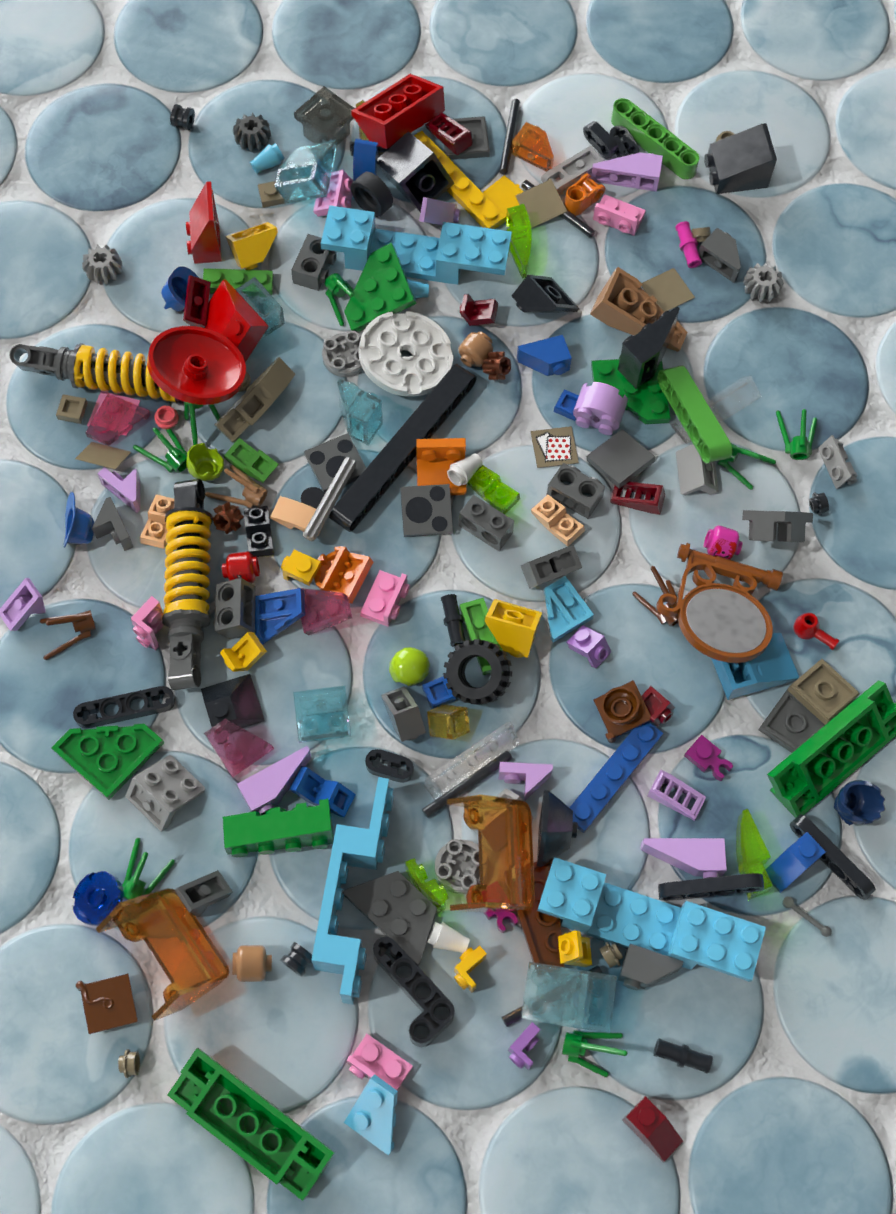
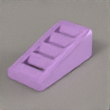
M660 770L647 795L651 799L694 821L706 799V796L663 770ZM663 783L668 785L664 793L659 791ZM672 788H675L677 792L672 799L669 797ZM684 793L686 797L683 803L680 804L677 801L681 794ZM692 797L696 801L692 809L689 810L686 807Z

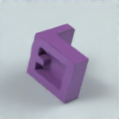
M533 1022L508 1049L511 1053L509 1056L510 1060L520 1069L525 1067L529 1070L534 1064L522 1052L524 1049L529 1052L540 1040L536 1036L540 1029Z

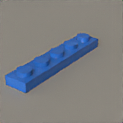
M649 722L630 732L569 807L573 810V822H578L577 829L585 833L660 740L663 732Z

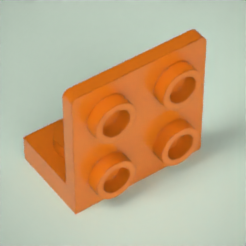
M465 438L416 439L417 486L449 484L450 495H466V484L456 486L449 480L447 475L451 464L465 459Z

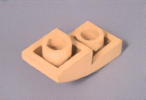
M155 495L148 510L147 523L140 536L141 544L165 548L167 544L165 541L166 534L168 533L165 514L169 510L174 509V498Z
M549 495L531 509V513L566 546L572 544L585 532L584 525L567 514L566 507Z
M280 496L270 519L289 529L295 527L304 532L316 509L304 503Z

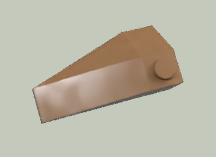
M617 267L598 295L590 315L612 328L635 336L646 324H652L657 321L664 311L656 304L658 300L653 295L650 297L641 288L643 284L637 278ZM676 322L674 334L667 347L677 352L680 351L688 333L678 322Z

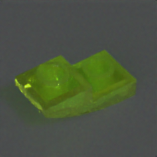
M484 465L479 467L467 482L480 497L503 514H506L521 499L517 491L501 482L500 476Z
M415 858L406 861L405 870L414 886L440 911L446 909L445 900L449 898L444 885L438 886L435 878L425 882L424 880L428 879L424 866L422 864L417 865Z

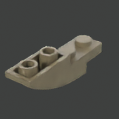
M278 357L214 425L231 442H234L249 425L252 426L273 404L291 382L295 373Z

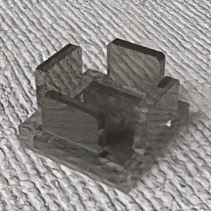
M324 86L294 112V118L303 125L304 136L318 147L323 144L322 139L328 142L331 138L332 144L337 146L350 135V122L354 119L351 111L355 108Z

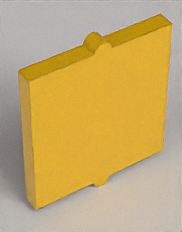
M504 175L482 193L507 218L521 207L516 195L524 191L519 188V184H514Z

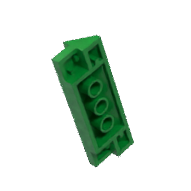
M879 680L767 774L773 786L770 791L795 818L799 814L805 815L896 736V703L893 702L886 683Z
M196 1048L180 1071L182 1074L167 1096L183 1107L190 1118L276 1185L280 1183L303 1201L320 1176L325 1172L335 1152L201 1049Z

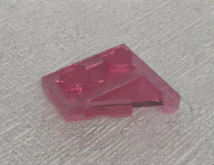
M107 394L88 427L86 435L109 446L118 440L119 436L131 431L134 424L143 418L145 420L148 419L150 411Z
M301 588L305 593L306 615L301 618L305 634L311 635L352 619L348 595L341 592Z
M224 719L204 733L231 777L236 776L274 749L267 741L227 719Z

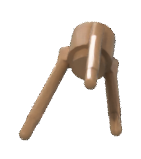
M231 465L230 469L232 471L225 469L224 472L245 486L242 493L245 500L216 493H205L206 497L253 508L254 505L260 507L263 504L268 490L257 484L234 465Z

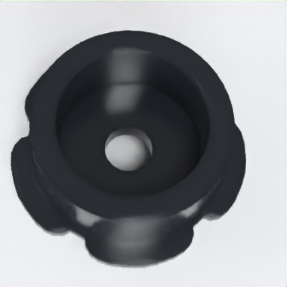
M814 492L812 498L809 499V505L813 513L817 512L819 516H822V513L829 511L828 500L825 493L816 494Z

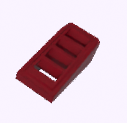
M442 112L425 124L426 128L456 155L461 154L473 144L470 131Z
M628 482L620 489L614 485L610 502L660 515L665 499V491L663 485ZM623 489L626 490L625 497H621ZM632 492H636L634 498H631ZM642 494L646 495L645 499H641Z

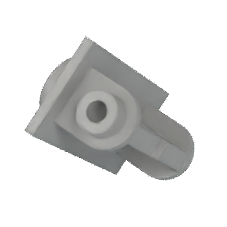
M831 435L818 448V451L836 489H839L846 482L848 485L854 484L857 481V473L854 471L851 463L845 461L848 459V456L843 448V443Z

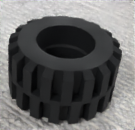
M480 639L467 640L463 644L455 646L454 652L448 654L449 660L444 663L446 673H443L444 679L448 681L446 684L447 688L453 691L451 694L455 698H460V701L476 705L494 702L498 700L499 696H503L506 687L510 686L509 678L512 677L513 672L510 671V666L512 665L511 661L506 657V652L502 651L500 646ZM474 657L485 658L491 666L490 680L485 686L479 688L471 686L465 676L466 666Z

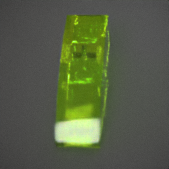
M521 204L507 208L506 223L508 226L507 231L512 232L509 251L521 277L526 278L530 263L532 234L529 215L525 205Z
M745 809L738 817L736 829V856L739 873L762 874L764 881V890L746 893L749 900L767 893L773 885L763 866L769 861L771 856L749 810Z

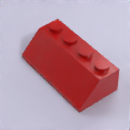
M409 74L353 109L351 115L369 141L377 142L378 146L388 149L408 131L412 133L445 111L444 86Z

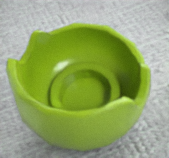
M205 443L193 445L187 452V469L196 479L207 482L213 481L223 472L224 459L216 448L209 449Z
M413 647L397 651L389 663V673L392 679L407 686L423 682L429 674L430 662L424 652Z

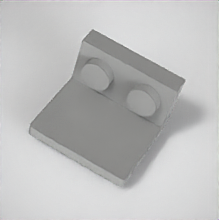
M168 755L134 776L125 797L162 832L169 827L175 812L203 794L205 787L172 755Z

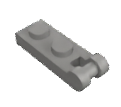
M590 145L544 173L541 181L545 182L552 179L560 195L564 189L576 183L584 174H591L593 164L603 162L604 159ZM557 177H560V178H561V180H559V181H556L555 179H556Z

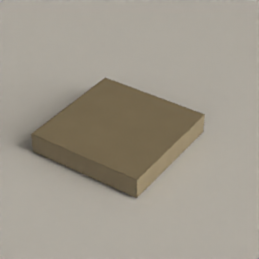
M823 659L818 661L787 689L824 725L844 710L860 694Z

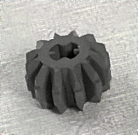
M254 113L251 116L243 114V119H236V125L233 126V135L236 144L240 145L242 150L249 148L252 152L254 148L261 150V145L267 146L268 140L271 137V130L268 121L264 120L262 115L255 117Z

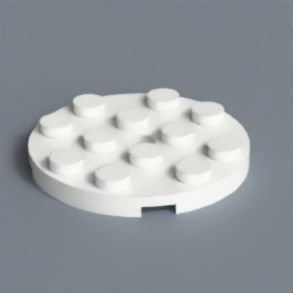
M406 311V314L388 312L378 316L367 325L359 344V360L369 379L378 387L391 394L407 397L430 393L451 369L453 355L450 347L451 342L444 330L428 317ZM407 350L412 356L402 357L400 351Z

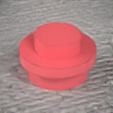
M161 406L156 411L154 419L158 427L170 429L176 426L179 416L174 408Z

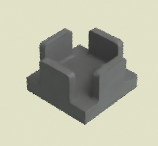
M743 510L742 520L749 521V540L775 541L778 523V541L805 542L806 523H813V513Z

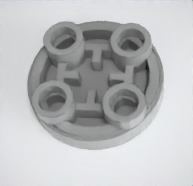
M356 331L339 333L324 341L322 350L323 363L332 374L340 377H352L363 371L359 360L361 337Z
M450 840L440 849L435 859L436 877L439 883L452 893L467 894L475 891L483 884L488 873L487 854L480 846L469 840Z

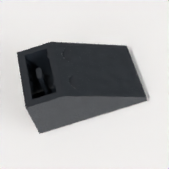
M678 306L671 311H665L657 321L652 324H646L638 334L627 337L622 343L618 371L636 389L654 377L674 334L680 310Z

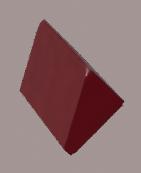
M192 275L188 277L183 321L190 326L203 328L206 326L211 282Z

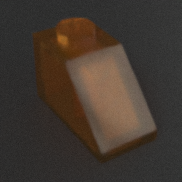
M526 122L513 139L512 155L547 172L553 167L554 156L546 131Z

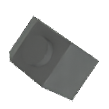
M716 228L701 244L699 250L700 259L709 267L735 283L741 268L736 240L727 232Z
M405 686L381 695L392 725L401 742L414 740L419 735L426 733L418 705Z
M630 944L626 950L618 980L624 982L623 986L629 989H645L678 972L682 967L683 961Z

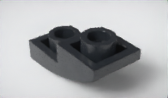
M268 506L243 509L248 551L251 552L253 557L274 555Z

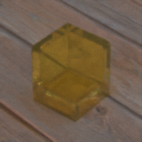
M441 705L427 711L430 736L453 740L470 733L467 707Z

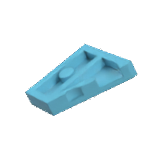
M566 576L544 589L549 630L553 643L593 619L594 614Z
M374 1074L344 1123L389 1155L394 1149L395 1143L392 1140L393 1128L396 1126L395 1106L397 1105L398 1091Z

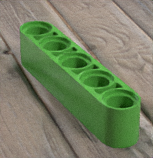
M620 98L614 102L611 117L613 126L626 127L637 145L648 153L663 156L662 164L678 177L688 180L695 176L699 162V155L695 150L630 100Z
M681 365L660 370L658 372L659 386L705 463H711L730 458L732 455L731 443L686 367Z

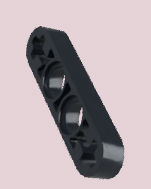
M158 686L81 703L75 707L73 717L81 728H93L169 711L174 707L175 697L169 687ZM161 694H165L167 697L164 704H161L159 701ZM149 696H151L153 707H150L147 699ZM135 699L144 700V706L140 710H132L130 708L131 702ZM110 704H115L119 707L118 712L113 716L105 714V709ZM98 707L102 718H99L97 714H95L98 713L96 710V708ZM88 710L91 715L88 716V720L84 721L81 716L84 715V711Z
M799 814L790 822V828L798 838L808 832L826 851L820 860L855 895L863 900H867L875 892L876 888L871 880L811 820Z
M758 873L666 882L658 885L659 900L663 901L764 890L763 875Z

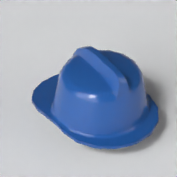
M184 266L177 267L167 279L161 291L162 297L166 302L165 309L172 308L175 311H183L185 309L188 277L190 275L198 277L191 269Z
M70 492L66 505L64 548L67 543H91L94 536L92 527L95 522L89 513L75 507L74 492Z

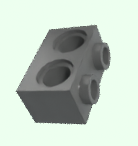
M307 234L291 269L293 284L319 291L322 283H325L328 278V269L330 265H334L337 252L321 249V237Z
M563 462L549 482L546 495L551 496L562 505L588 519L603 498L605 486L598 479L590 478L581 473L577 467L569 466ZM568 481L571 485H564L562 482ZM583 493H589L592 497H585Z
M475 495L471 497L459 513V526L497 551L501 550L513 534L514 520Z
M574 545L520 565L529 589L582 568Z
M242 578L216 584L215 632L228 639L244 636L247 632L255 633L256 586Z

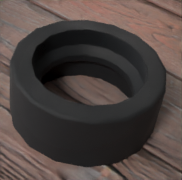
M365 172L352 182L350 187L351 193L361 209L375 212V217L378 218L392 207L394 201L390 189L377 175Z

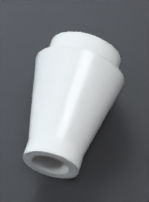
M474 453L470 457L451 464L447 471L449 480L456 486L465 485L478 468L483 465V461L479 455Z
M435 922L427 943L432 944L433 948L463 954L467 950L470 938L463 936L444 922L441 924Z

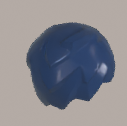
M854 780L841 788L835 799L834 809L849 826L852 824H871L881 818L880 813L885 811L884 802L886 799L881 795L882 791L876 785L864 780Z

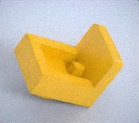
M294 549L291 555L286 556L282 562L283 579L289 581L291 577L310 586L321 567V561Z
M247 632L232 648H225L220 654L224 658L225 665L233 672L248 671L267 651L254 632Z
M577 930L558 936L560 964L579 967L592 965L590 938L582 937L581 932Z
M480 945L475 950L472 947L467 949L459 957L461 962L454 967L456 974L454 979L463 990L468 988L473 992L477 987L468 974L486 959L487 953Z

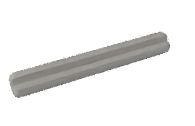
M346 457L307 525L303 533L304 538L314 541L357 465L355 460Z

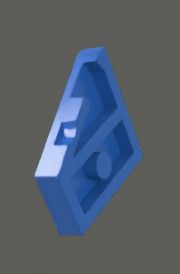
M298 588L255 596V635L262 645L306 615L304 590Z

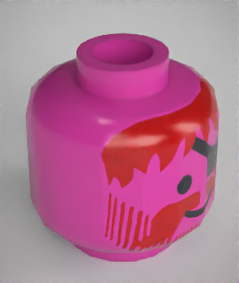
M720 525L715 526L714 529H709L704 540V548H707V554L730 560L734 555H739L743 544L742 541H739L738 531Z

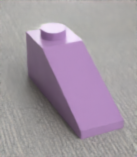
M640 152L594 163L591 179L597 183L657 191L663 156Z
M423 197L419 221L443 225V222H459L460 209H457V204Z
M308 746L237 784L251 812L258 811L260 815H266L267 810L274 808L280 803L292 786L301 766L305 767L311 759Z
M644 838L641 843V851L695 877H721L727 870L724 839Z

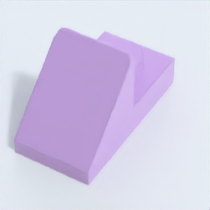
M105 467L97 473L101 484L136 513L140 511V477L137 469H134L124 480L117 472L113 471L111 473Z
M25 578L0 608V617L10 631H18L31 614L46 612L43 598L29 578Z
M500 762L498 780H504L505 783L517 784L520 781H524V800H526L551 777L553 764Z

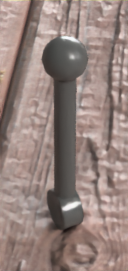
M791 897L784 898L782 904L785 908H792L821 930L823 936L828 937L831 935L832 930L830 927L823 926L796 906Z

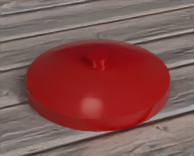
M196 326L174 327L160 333L149 347L147 368L151 378L164 392L181 401L198 405L218 404L236 395L244 382L246 364L243 355L229 339L215 331Z

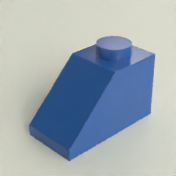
M563 335L518 346L517 361L520 364L546 376L561 375L570 371L572 357Z
M806 832L762 873L781 893L815 864L826 851Z

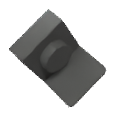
M111 497L106 498L92 530L97 539L111 533L116 545L121 543L124 551L133 548L129 534Z
M218 870L177 887L175 890L189 913L196 917H200L208 906L228 898L233 892Z

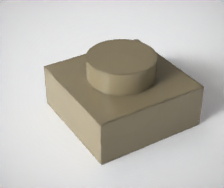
M280 180L258 184L263 208L285 204Z
M63 394L56 413L57 419L81 424L88 404L86 398Z

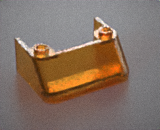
M482 794L447 799V805L464 807L463 817L465 823L470 829L478 830L480 884H474L468 889L466 895L467 904L450 905V911L500 912L532 909L535 902L532 817L529 805L522 800Z
M167 888L120 902L96 927L98 933L118 927L125 939L132 942L144 940L172 984H169L163 991L165 1003L152 1015L154 1021L185 1009L222 983L229 975L227 963L196 916L189 913L174 889Z

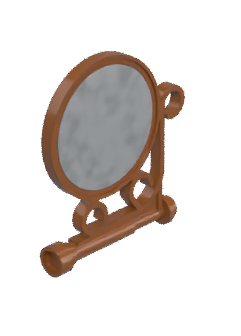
M686 543V545L681 544L677 558L681 559V562L684 563L687 559V564L681 579L678 597L668 593L661 595L656 604L658 612L667 617H673L678 614L679 626L685 638L694 648L710 658L729 663H742L760 656L766 650L771 640L773 626L765 607L751 594H753L757 583L759 584L760 582L767 585V588L777 591L783 572L775 569L771 571L762 570L720 556L715 557L690 549V543ZM698 570H704L709 580L701 578ZM694 571L692 580L698 587L692 589L682 599L687 575ZM716 574L735 579L733 586L714 583ZM739 581L747 583L750 587L742 586ZM677 598L675 608H668L663 604V602L674 604Z

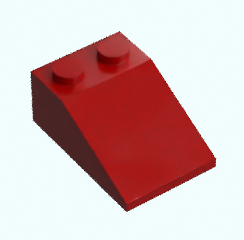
M208 181L205 183L189 212L190 222H186L187 236H191V241H187L188 255L193 256L194 264L222 262L219 219L212 183Z
M223 279L208 303L205 328L229 339L239 349L246 362L269 326L232 285Z

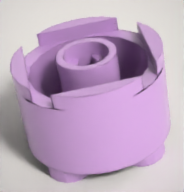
M593 382L592 386H587V383L582 386L573 411L577 419L576 424L582 428L595 427L604 435H612L613 431L619 428L628 398L625 394L623 398L618 395L619 390L611 385Z

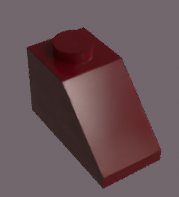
M646 1096L622 1119L663 1163L683 1142L667 1117Z

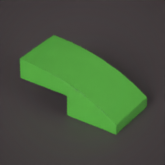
M241 438L224 455V459L262 483L266 481L279 465L260 449L256 451Z

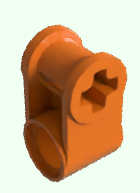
M584 174L575 184L567 189L565 208L575 216L580 215L602 197L605 192V186L597 184L591 179L590 174Z

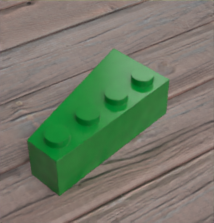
M329 799L319 800L318 806H308L307 802L299 803L289 811L281 807L270 808V810L266 811V815H260V812L253 811L223 817L224 848L227 855L232 854V857H245L250 852L268 855L279 849H285L287 852L300 851L301 847L312 846L313 849H324L328 847V844H333L334 841Z

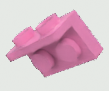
M344 170L320 175L313 211L318 217L328 214L329 205L351 208L352 193L350 187L353 180Z
M604 194L600 203H597L595 206L593 220L635 236L646 210Z
M379 570L360 612V616L389 627L391 620H396L401 607L398 604L401 598L405 599L409 592L410 584H407V575L402 573L401 577H397Z
M153 596L131 617V621L134 626L132 630L137 634L136 640L145 648L150 646L156 650L159 645L155 634L163 627V612L160 602Z
M368 1034L365 1035L352 1056H349L347 1059V1063L351 1065L349 1071L363 1080L366 1076L370 1079L375 1074L397 1091L413 1068L410 1063Z

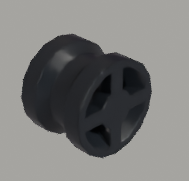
M175 104L170 116L171 126H182L185 130H191L195 119V110L190 107L185 109L181 105Z
M293 942L290 946L291 951L289 954L284 955L280 961L302 977L305 973V967L312 963V954L301 945Z

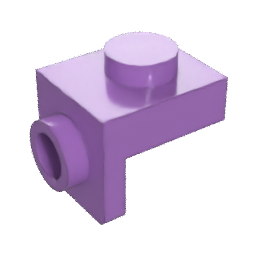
M584 625L566 642L569 649L586 657L593 668H597L611 653L604 635Z

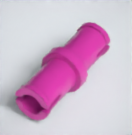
M680 222L675 226L681 242L679 244L680 250L684 252L688 268H696L702 264L697 250L698 242L696 238H693L689 222Z

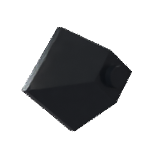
M527 275L511 295L517 302L516 306L525 313L578 312L580 309L552 277Z
M251 674L201 688L204 704L215 737L265 721Z
M544 790L538 830L537 867H543L552 861L554 857H558L570 849L571 838H576L578 822H573V810L549 790Z

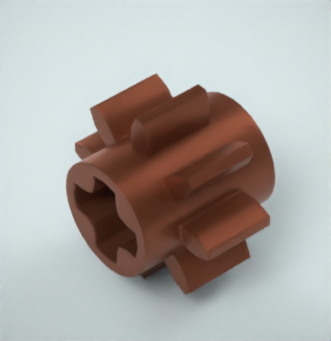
M488 352L489 357L483 360L484 363L482 364L483 373L489 375V380H505V375L511 371L510 359L505 357V352Z
M227 501L222 506L218 505L213 509L216 513L213 516L216 530L225 531L226 534H229L231 531H236L241 527L239 521L244 516L241 515L239 506L230 505V502Z

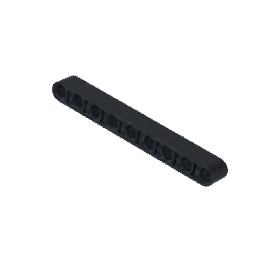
M459 364L453 365L336 503L329 518L348 532H352L417 455L416 439H430L473 388L477 376Z

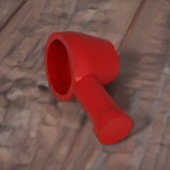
M813 613L802 614L795 620L793 625L794 632L802 639H812L815 637L829 646V649L832 651L840 641L819 628V621ZM805 620H810L812 625H808Z

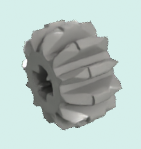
M97 244L96 249L88 248V254L83 255L82 268L89 280H95L97 284L101 281L108 284L109 279L116 280V274H121L122 260L115 248L110 249L107 244L101 248Z
M767 262L763 267L757 263L754 268H749L744 277L745 293L751 294V300L758 298L760 303L763 299L770 302L773 297L777 298L779 296L780 289L783 287L782 272H776V266L768 267Z

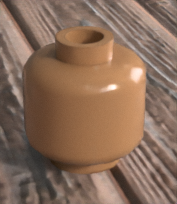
M480 331L468 334L458 348L461 362L468 367H481L484 363L483 360L489 357L488 352H493V342L490 337Z
M242 945L237 949V952H233L232 975H237V979L240 982H261L265 979L266 972H271L272 955H266V949L262 945Z

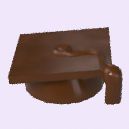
M634 680L620 687L612 688L606 694L593 699L607 728L608 733L605 736L609 743H615L616 737L651 721V715Z
M129 974L87 984L83 981H78L75 984L78 991H81L88 1034L138 1022Z

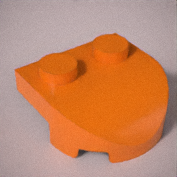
M335 547V551L328 555L321 554L317 560L321 561V567L314 577L315 584L328 598L352 604L374 562L369 556L349 552L346 547Z

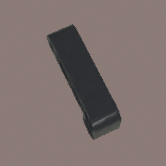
M381 937L376 940L373 946L374 959L422 1012L410 1024L409 1038L415 1046L426 1047L452 1023L455 1013L454 1006L392 938ZM381 947L384 949L391 948L390 953L395 960L393 965L391 959L386 954L380 956ZM401 966H408L412 970V974L407 978H400L396 972ZM418 987H428L431 991L430 996L426 999L418 998L415 994ZM446 1007L450 1012L449 1017L444 1020L436 1018L434 1015L436 1008ZM418 1026L427 1027L429 1030L428 1037L422 1040L416 1038L413 1034L415 1028Z

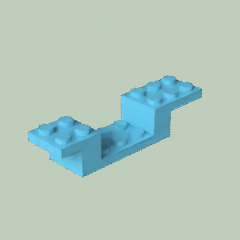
M329 205L321 240V249L344 252L345 268L363 271L372 252L392 243L406 277L458 285L461 269L505 275L512 232L443 222L440 238L376 229L375 212Z
M378 777L369 829L336 825L311 959L314 969L316 971L343 975L340 997L342 1003L353 1005L354 997H360L362 981L361 976H358L359 969H365L367 953L366 948H362L361 939L337 936L339 921L336 912L337 910H342L344 901L341 885L347 883L349 873L347 866L377 870L378 862L383 863L385 840H382V836H388L390 824L389 814L386 813L387 811H392L394 801V788L389 787L388 778Z
M554 857L537 911L563 919L561 927L573 931L577 930L582 934L612 944L615 943L624 948H628L630 944L681 960L683 961L682 967L690 970L698 964L749 982L753 980L766 929L765 926L689 901H685L682 907L656 900L605 883L606 874Z

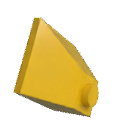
M266 222L225 236L237 265L241 269L245 268V270L257 268L258 263L264 261L278 230L277 227Z
M494 599L485 617V623L503 651L509 652L511 656L517 658H528L542 612Z

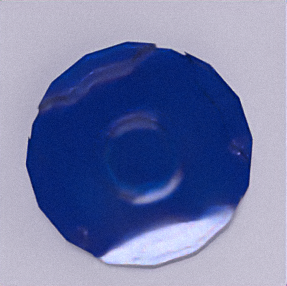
M106 871L87 874L78 883L73 894L75 901L72 906L76 917L90 926H101L111 921L120 910L124 897L123 886L119 879Z

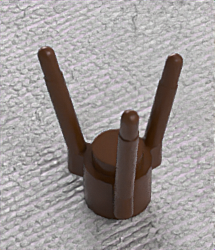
M651 566V571L663 594L668 593L677 597L670 580H666L665 585L655 566ZM637 592L632 593L642 605L659 619L662 625L667 622L672 627L679 623L678 614L673 617L664 616ZM677 598L674 604L666 603L665 606L668 608H675Z
M91 610L73 615L40 619V623H46L47 626L72 622L75 633L81 632L78 636L44 655V660H48L82 639L91 637L90 631L96 630Z

